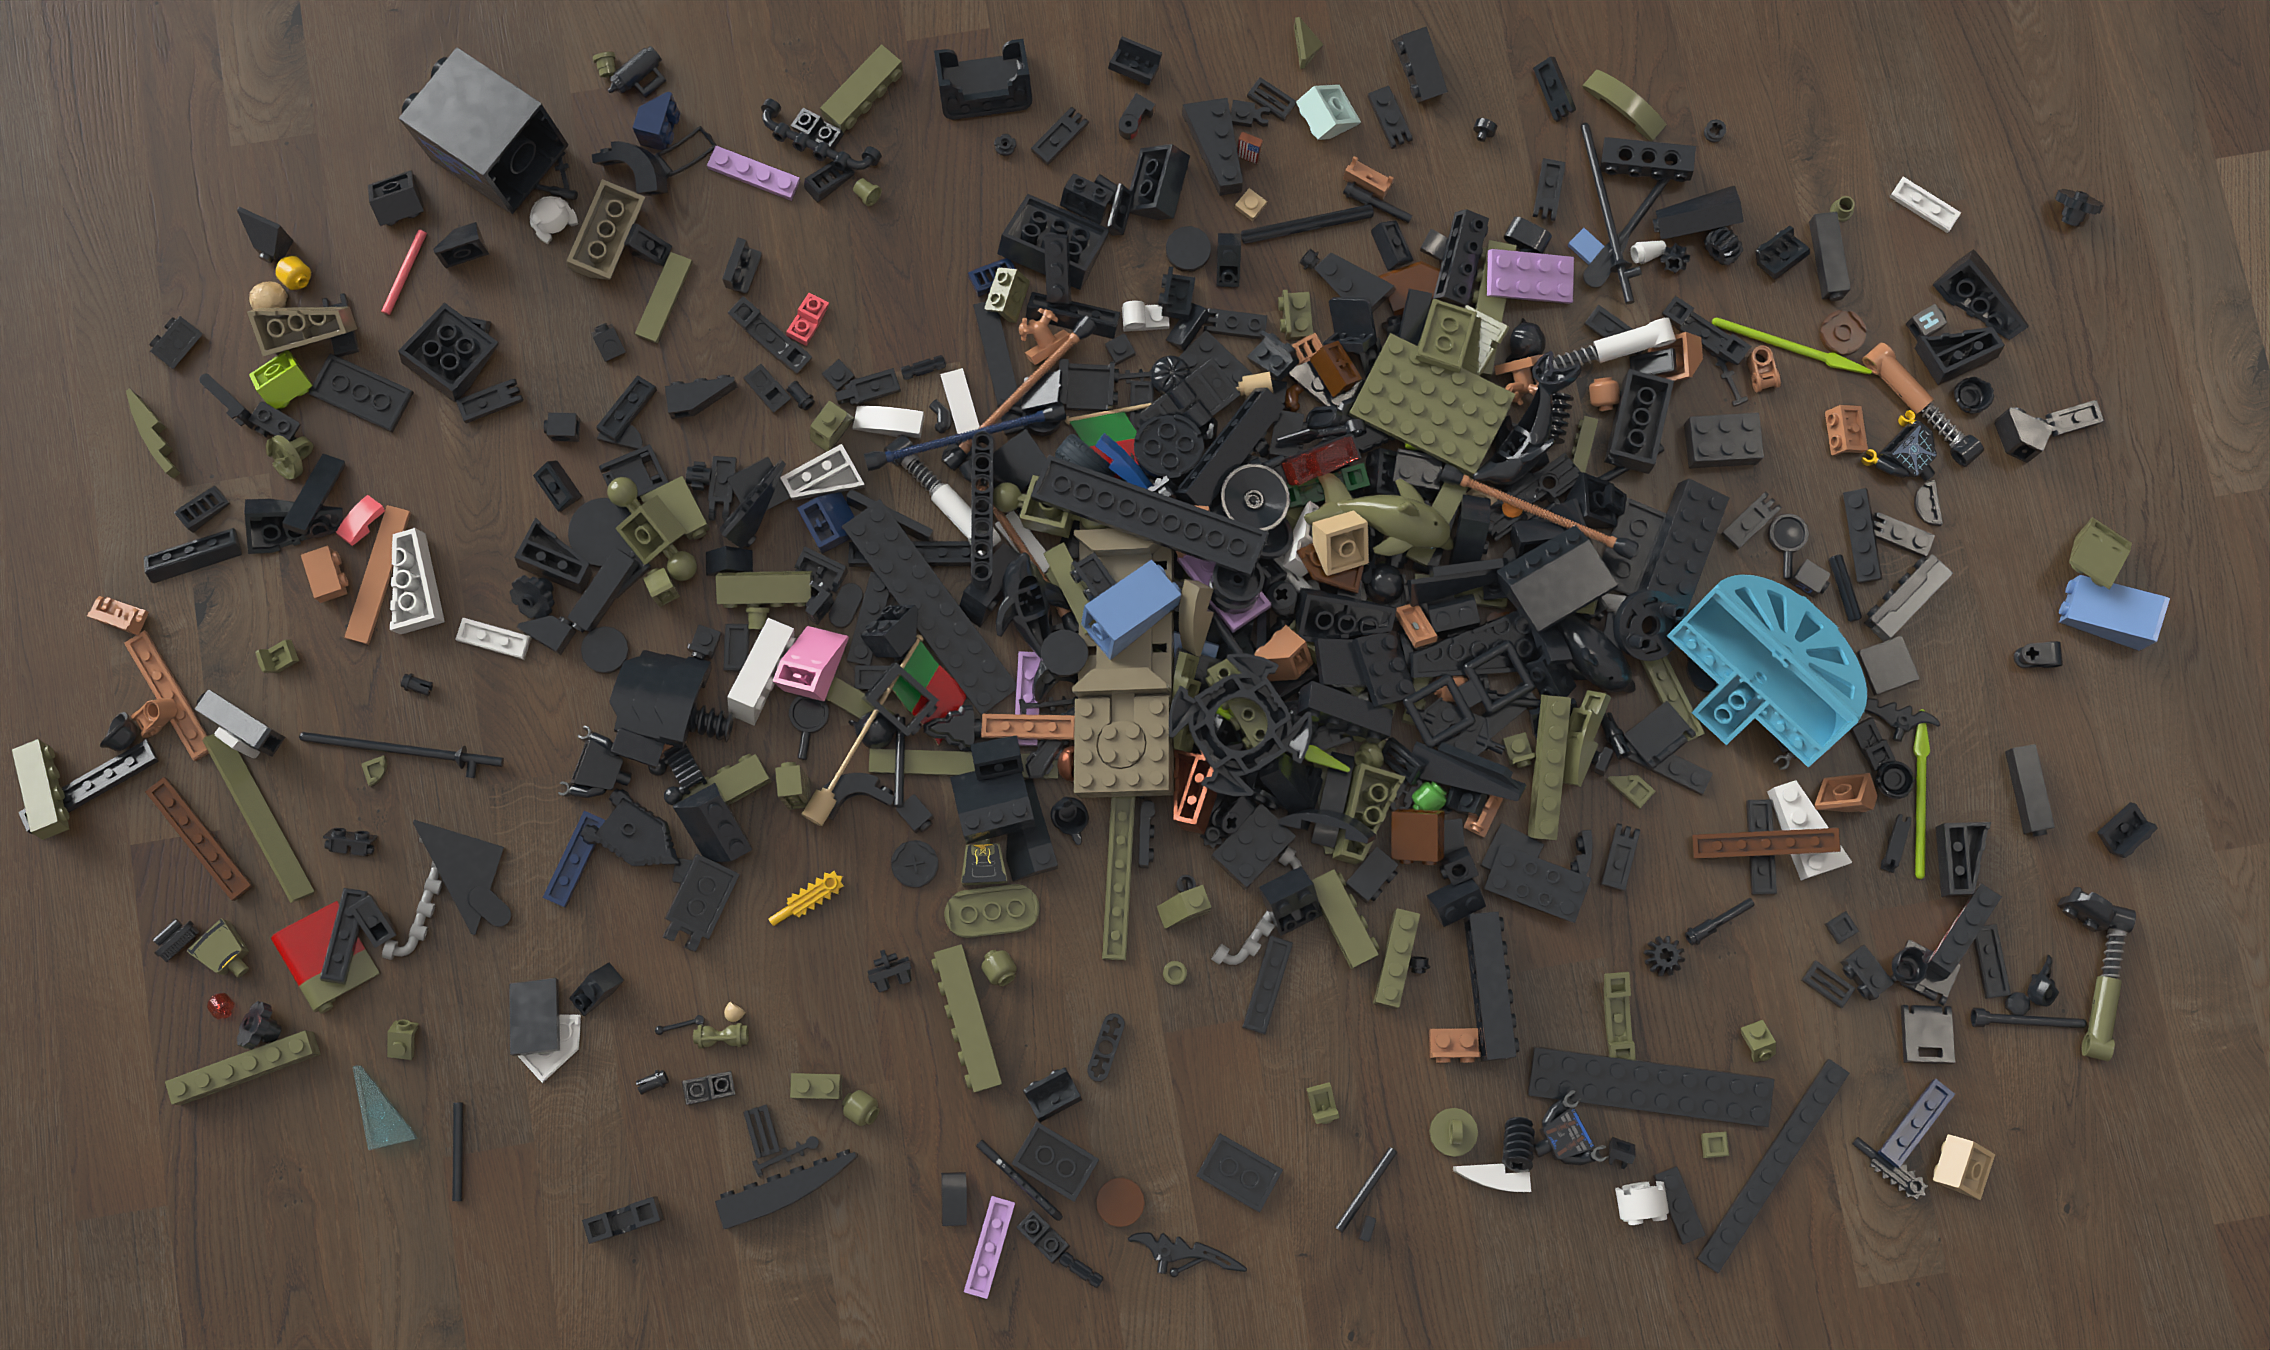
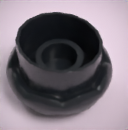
M1165 356L1154 363L1150 376L1155 389L1163 395L1191 374V371L1183 359L1177 356Z

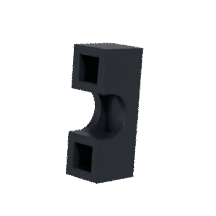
M653 1196L629 1204L626 1207L584 1219L582 1222L588 1243L593 1244L665 1219L658 1196Z

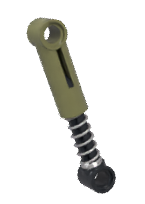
M2113 905L2112 910L2114 909L2118 912L2110 924L2108 935L2106 936L2108 938V942L2105 943L2107 950L2104 951L2106 957L2102 960L2104 967L2101 968L2103 975L2097 976L2088 1033H2086L2082 1042L2083 1056L2104 1061H2110L2115 1047L2113 1032L2122 981L2117 979V977H2120L2118 975V971L2121 969L2119 965L2120 961L2123 960L2121 958V953L2124 952L2122 947L2123 944H2126L2123 941L2127 936L2126 934L2133 930L2136 922L2135 910Z

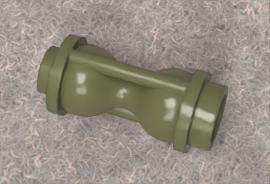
M737 1023V1025L728 1026L723 1031H717L711 1026L698 1025V1030L693 1032L694 1044H698L699 1049L711 1047L718 1041H724L729 1046L742 1047V1045H748L749 1042L748 1025Z

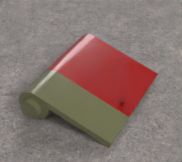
M337 901L287 926L271 937L272 942L313 1012L319 1011L320 1014L332 1009V1003L335 1002L337 997L380 974L358 937L346 984L320 980L339 908Z

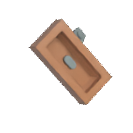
M1408 604L1397 608L1395 616L1412 642V648L1419 650L1422 646L1437 641L1439 636H1437L1419 605L1411 607Z

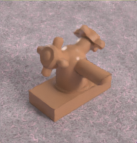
M1042 308L1038 310L1043 314L1040 321L1031 319L1027 325V318H1023L1022 323L1019 325L1021 340L1026 341L1027 334H1033L1038 344L1025 352L1028 360L1034 365L1050 357L1068 340L1070 335L1064 329L1053 335L1048 324L1051 320L1057 322L1058 318L1052 311Z
M1543 355L1494 366L1496 375L1513 373L1515 383H1510L1505 388L1516 394L1512 402L1518 403L1521 406L1523 404L1521 398L1527 393L1532 394L1534 398L1538 387L1537 384H1533L1531 368L1534 367L1535 363Z

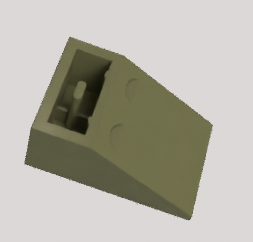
M2092 517L2075 537L2069 563L2078 573H2085L2091 577V580L2096 585L2110 589L2131 551L2132 543Z

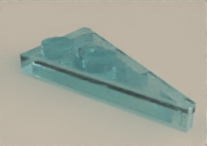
M361 1065L352 1066L368 1150L417 1139L416 1134Z

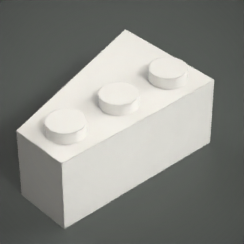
M842 444L780 477L792 501L848 491L850 489L865 488V484Z

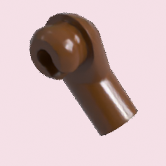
M1296 383L1286 390L1284 405L1290 412L1299 410V394L1304 391Z

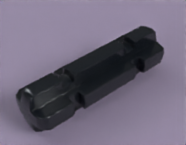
M939 355L933 357V360L929 358L913 363V366L906 365L901 367L904 380L913 378V375L920 376L933 372L936 368L937 370L945 368L944 357Z
M1064 1252L1059 1259L1061 1265L1066 1268L1069 1267L1071 1272L1085 1281L1088 1280L1089 1284L1095 1288H1098L1102 1283L1103 1276L1097 1272H1092L1093 1269L1078 1259H1073V1256L1068 1252Z

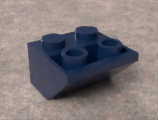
M666 92L638 108L633 130L641 146L663 151L667 149L668 144H672L674 139L673 128L675 124H678L681 113L671 92Z
M841 492L817 497L797 508L821 554L850 540L842 526L853 519L854 515Z

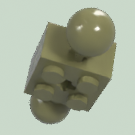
M1032 476L1027 495L1021 494L1016 485L1008 482L999 484L993 491V504L998 510L1012 512L1018 507L1022 508L1019 519L1026 529L1068 538L1074 520L1081 521L1086 530L1106 529L1108 527L1032 500L1031 494L1039 476Z
M626 477L614 479L607 489L609 500L616 506L627 507L632 513L615 529L644 565L663 552L668 558L667 570L672 578L678 581H686L692 578L697 570L696 559L689 552L678 551L673 545L687 531L658 495L641 505L636 499L638 496L637 486L631 479Z

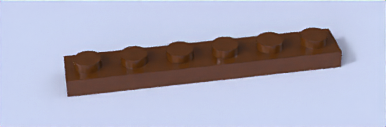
M163 777L145 791L231 901H236L253 887L248 878L168 778Z
M1840 828L1692 835L1694 859L1841 852Z

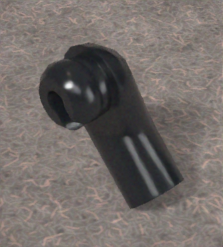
M1099 174L1094 183L1113 191V197L1108 203L1113 205L1118 187L1115 183Z

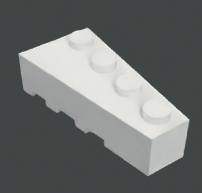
M416 528L393 534L392 565H394L393 577H391L393 601H391L390 608L392 611L390 630L398 634H404L445 622L426 534Z
M770 618L767 619L727 696L729 714L733 713V717L755 726L766 699L775 685L773 679L780 661L796 641V638H794V628Z
M1796 780L1767 791L1769 798L1772 799V806L1781 830L1828 828ZM1842 847L1841 852L1791 854L1800 880L1852 863Z

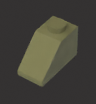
M655 568L647 573V577L643 578L651 597L659 607L680 597L665 568Z

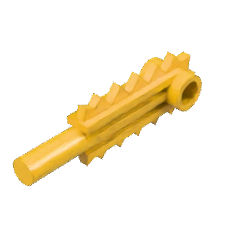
M833 871L830 874L824 872V879L816 877L815 885L808 883L807 890L800 888L799 895L792 893V897L787 898L788 906L768 918L770 923L775 926L792 914L800 918L802 914H807V908L814 910L815 903L823 905V898L831 900V893L839 894V889L844 887L841 883L843 876H837L836 872Z

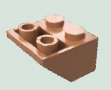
M1287 625L1281 630L1276 631L1271 640L1258 648L1254 654L1279 665L1275 674H1268L1267 678L1269 681L1298 679L1313 664L1306 641Z

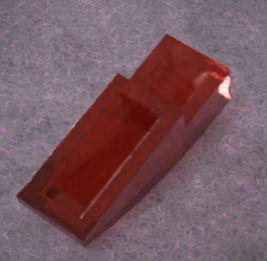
M1352 436L1295 457L1283 463L1282 466L1289 485H1301L1317 476H1324L1358 459L1359 456Z

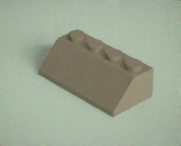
M602 179L568 256V269L590 278L610 280L625 247L624 242L632 224L635 223L645 197Z

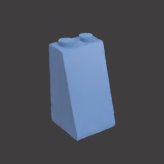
M1150 560L1084 606L1081 625L1111 660L1178 606L1182 595L1181 590L1176 583H1171L1160 565H1156L1153 560ZM1092 620H1095L1096 623H1094V624L1090 627L1088 624H1089Z
M2079 575L2067 584L2065 592L2068 595L2066 601L2061 604L2059 614L2061 615L2059 623L2140 651L2157 642L2170 598L2114 583L2110 589H2107L2104 586L2096 585L2091 580V577Z

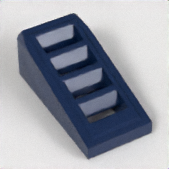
M1005 258L968 272V278L978 297L991 290L993 281L990 282L986 274L990 273L994 280L996 275L994 271L999 267L1002 268L1006 265L1009 269H1015L1011 260ZM982 277L985 284L981 285L978 278Z

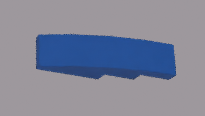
M1104 433L1095 447L1113 459L1108 468L1128 483L1145 489L1153 486L1140 466L1122 447Z

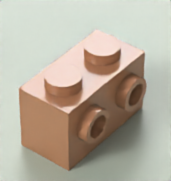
M325 546L301 555L313 596L317 601L323 603L348 594L346 586L349 585L345 573L340 571L339 565L342 564V561L337 551H334L329 546Z

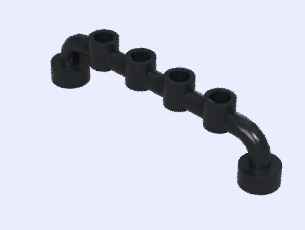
M768 98L761 106L763 123L767 128L774 131L772 133L774 139L784 142L787 137L794 141L792 143L793 147L800 152H803L806 147L814 150L813 156L817 160L824 161L828 157L834 160L833 166L840 171H844L846 167L864 170L870 165L876 166L882 158L879 150L868 146L862 153L863 160L856 161L848 153L843 151L837 152L831 149L825 142L818 143L804 132L797 133L791 130L785 123L781 122L778 124L774 122L771 118H776L781 111V106L777 101Z

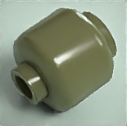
M991 950L984 956L985 960L981 965V969L991 984L1005 986L1015 979L1017 966L1008 952L1004 950Z
M863 1090L847 1094L842 1103L844 1106V1116L858 1126L872 1124L880 1110L878 1108V1101Z

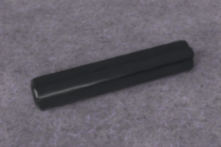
M1841 554L1834 555L1829 558L1848 621L1860 620L1862 618L1861 611L1843 556Z

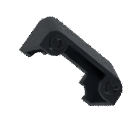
M1023 39L1006 42L1002 47L1003 56L958 62L957 54L953 50H935L934 55L944 116L948 119L956 120L1022 111L1029 108L1032 104V92Z

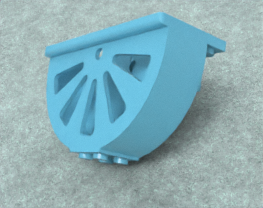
M1754 575L1727 577L1720 581L1667 635L1718 683L1691 713L1725 745L1756 718L1807 767H1810L1858 723L1865 710L1867 702L1865 677L1856 655L1838 630V627L1805 596L1802 597L1775 581Z

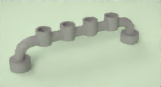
M433 861L429 877L424 886L422 899L417 908L415 921L410 929L407 944L403 947H398V941L389 939L384 945L382 958L393 960L394 956L402 957L409 955L414 951L418 940H425L428 927L423 926L425 918L432 917L435 904L431 903L433 894L439 895L443 881L438 880L440 874Z
M1287 846L1280 855L1278 862L1284 866H1287L1288 863L1291 864L1293 870L1302 866L1300 860L1294 856L1296 850ZM1268 911L1260 919L1237 955H1229L1230 949L1221 944L1211 960L1218 965L1222 961L1229 965H1237L1242 963L1249 954L1254 957L1261 947V944L1258 943L1262 935L1267 937L1275 926L1271 923L1272 919Z

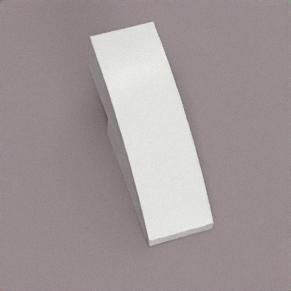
M857 406L853 429L894 437L905 435L920 439L925 416L924 412L880 406Z
M1311 501L1306 504L1293 530L1292 545L1287 553H1285L1283 562L1285 568L1299 577L1304 576L1308 571L1296 551L1313 543L1312 525L1305 521L1304 516L1320 508Z
M1504 1164L1453 1166L1455 1173L1479 1185L1511 1192H1531L1530 1172L1505 1173Z

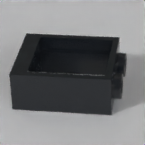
M892 663L862 698L904 736L915 735L922 727L920 722L924 717L927 716L929 718L937 710L936 704L939 701L897 663ZM898 675L928 700L907 726L903 725L876 701Z

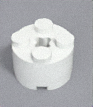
M1656 1181V1186H1650L1649 1182H1639L1623 1185V1190L1618 1187L1615 1189L1620 1219L1628 1222L1629 1225L1642 1224L1643 1219L1652 1218L1653 1221L1667 1219L1669 1209L1664 1182Z

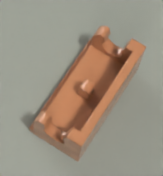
M1355 156L1350 166H1347L1343 180L1351 183L1356 182L1355 185L1373 192L1372 196L1380 200L1384 199L1394 182L1392 176L1388 178L1359 162Z
M101 596L95 600L91 611L88 612V617L139 636L148 616V611L108 597L104 602V597Z

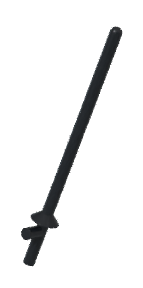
M1583 123L1581 131L1615 261L1610 271L1618 272L1625 304L1629 305L1635 302L1629 279L1642 275L1641 267L1629 269L1632 267V263L1623 258L1590 125Z
M302 732L299 735V739L304 742L456 761L461 769L464 768L467 762L466 777L468 778L476 777L477 764L503 767L504 758L467 753L466 746H463L456 752Z

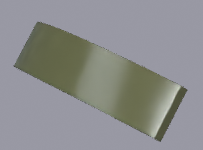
M1596 69L1582 86L1599 101L1601 98L1632 121L1636 125L1634 129L1651 142L1667 125L1659 114L1637 93L1619 80Z
M834 676L826 700L859 719L866 713L874 711L862 699L865 695L863 692ZM883 706V707H884L886 710H888L892 715H895L894 712H892L891 710H889L888 708H886L885 706Z
M1629 972L1604 974V1011L1609 1056L1636 1060L1635 1043L1632 1041Z

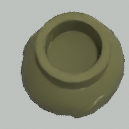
M1382 740L1379 743L1364 742L1360 746L1359 751L1355 753L1354 758L1357 766L1362 763L1380 769L1384 763L1382 750L1386 741Z

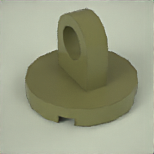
M280 435L267 440V455L273 457L275 462L272 464L277 472L289 480L302 475L303 466L301 460L305 459L312 452L313 443L305 436L291 442Z
M1450 1108L1444 1109L1434 1117L1430 1124L1429 1134L1432 1144L1443 1155L1455 1157L1466 1154L1474 1147L1477 1142L1478 1129L1475 1120L1469 1113L1462 1109Z

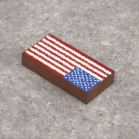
M1241 132L1237 148L1238 157L1258 164L1263 140Z

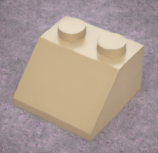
M1354 510L1312 523L1313 545L1327 576L1369 563L1368 522Z
M1948 1134L1946 1141L1942 1144L1939 1163L1934 1169L1933 1181L1959 1193L1981 1200L1995 1154L1974 1141Z

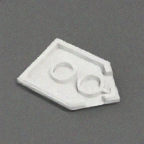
M559 1015L560 1051L518 1056L542 1083L579 1050L581 1015Z

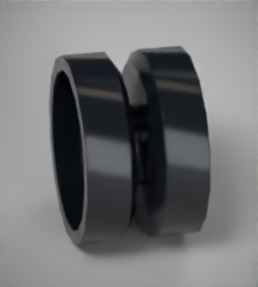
M1257 563L1252 577H1248L1215 565L1209 580V587L1213 589L1210 600L1225 613L1240 614L1250 610L1257 602L1263 588L1265 577L1262 567Z

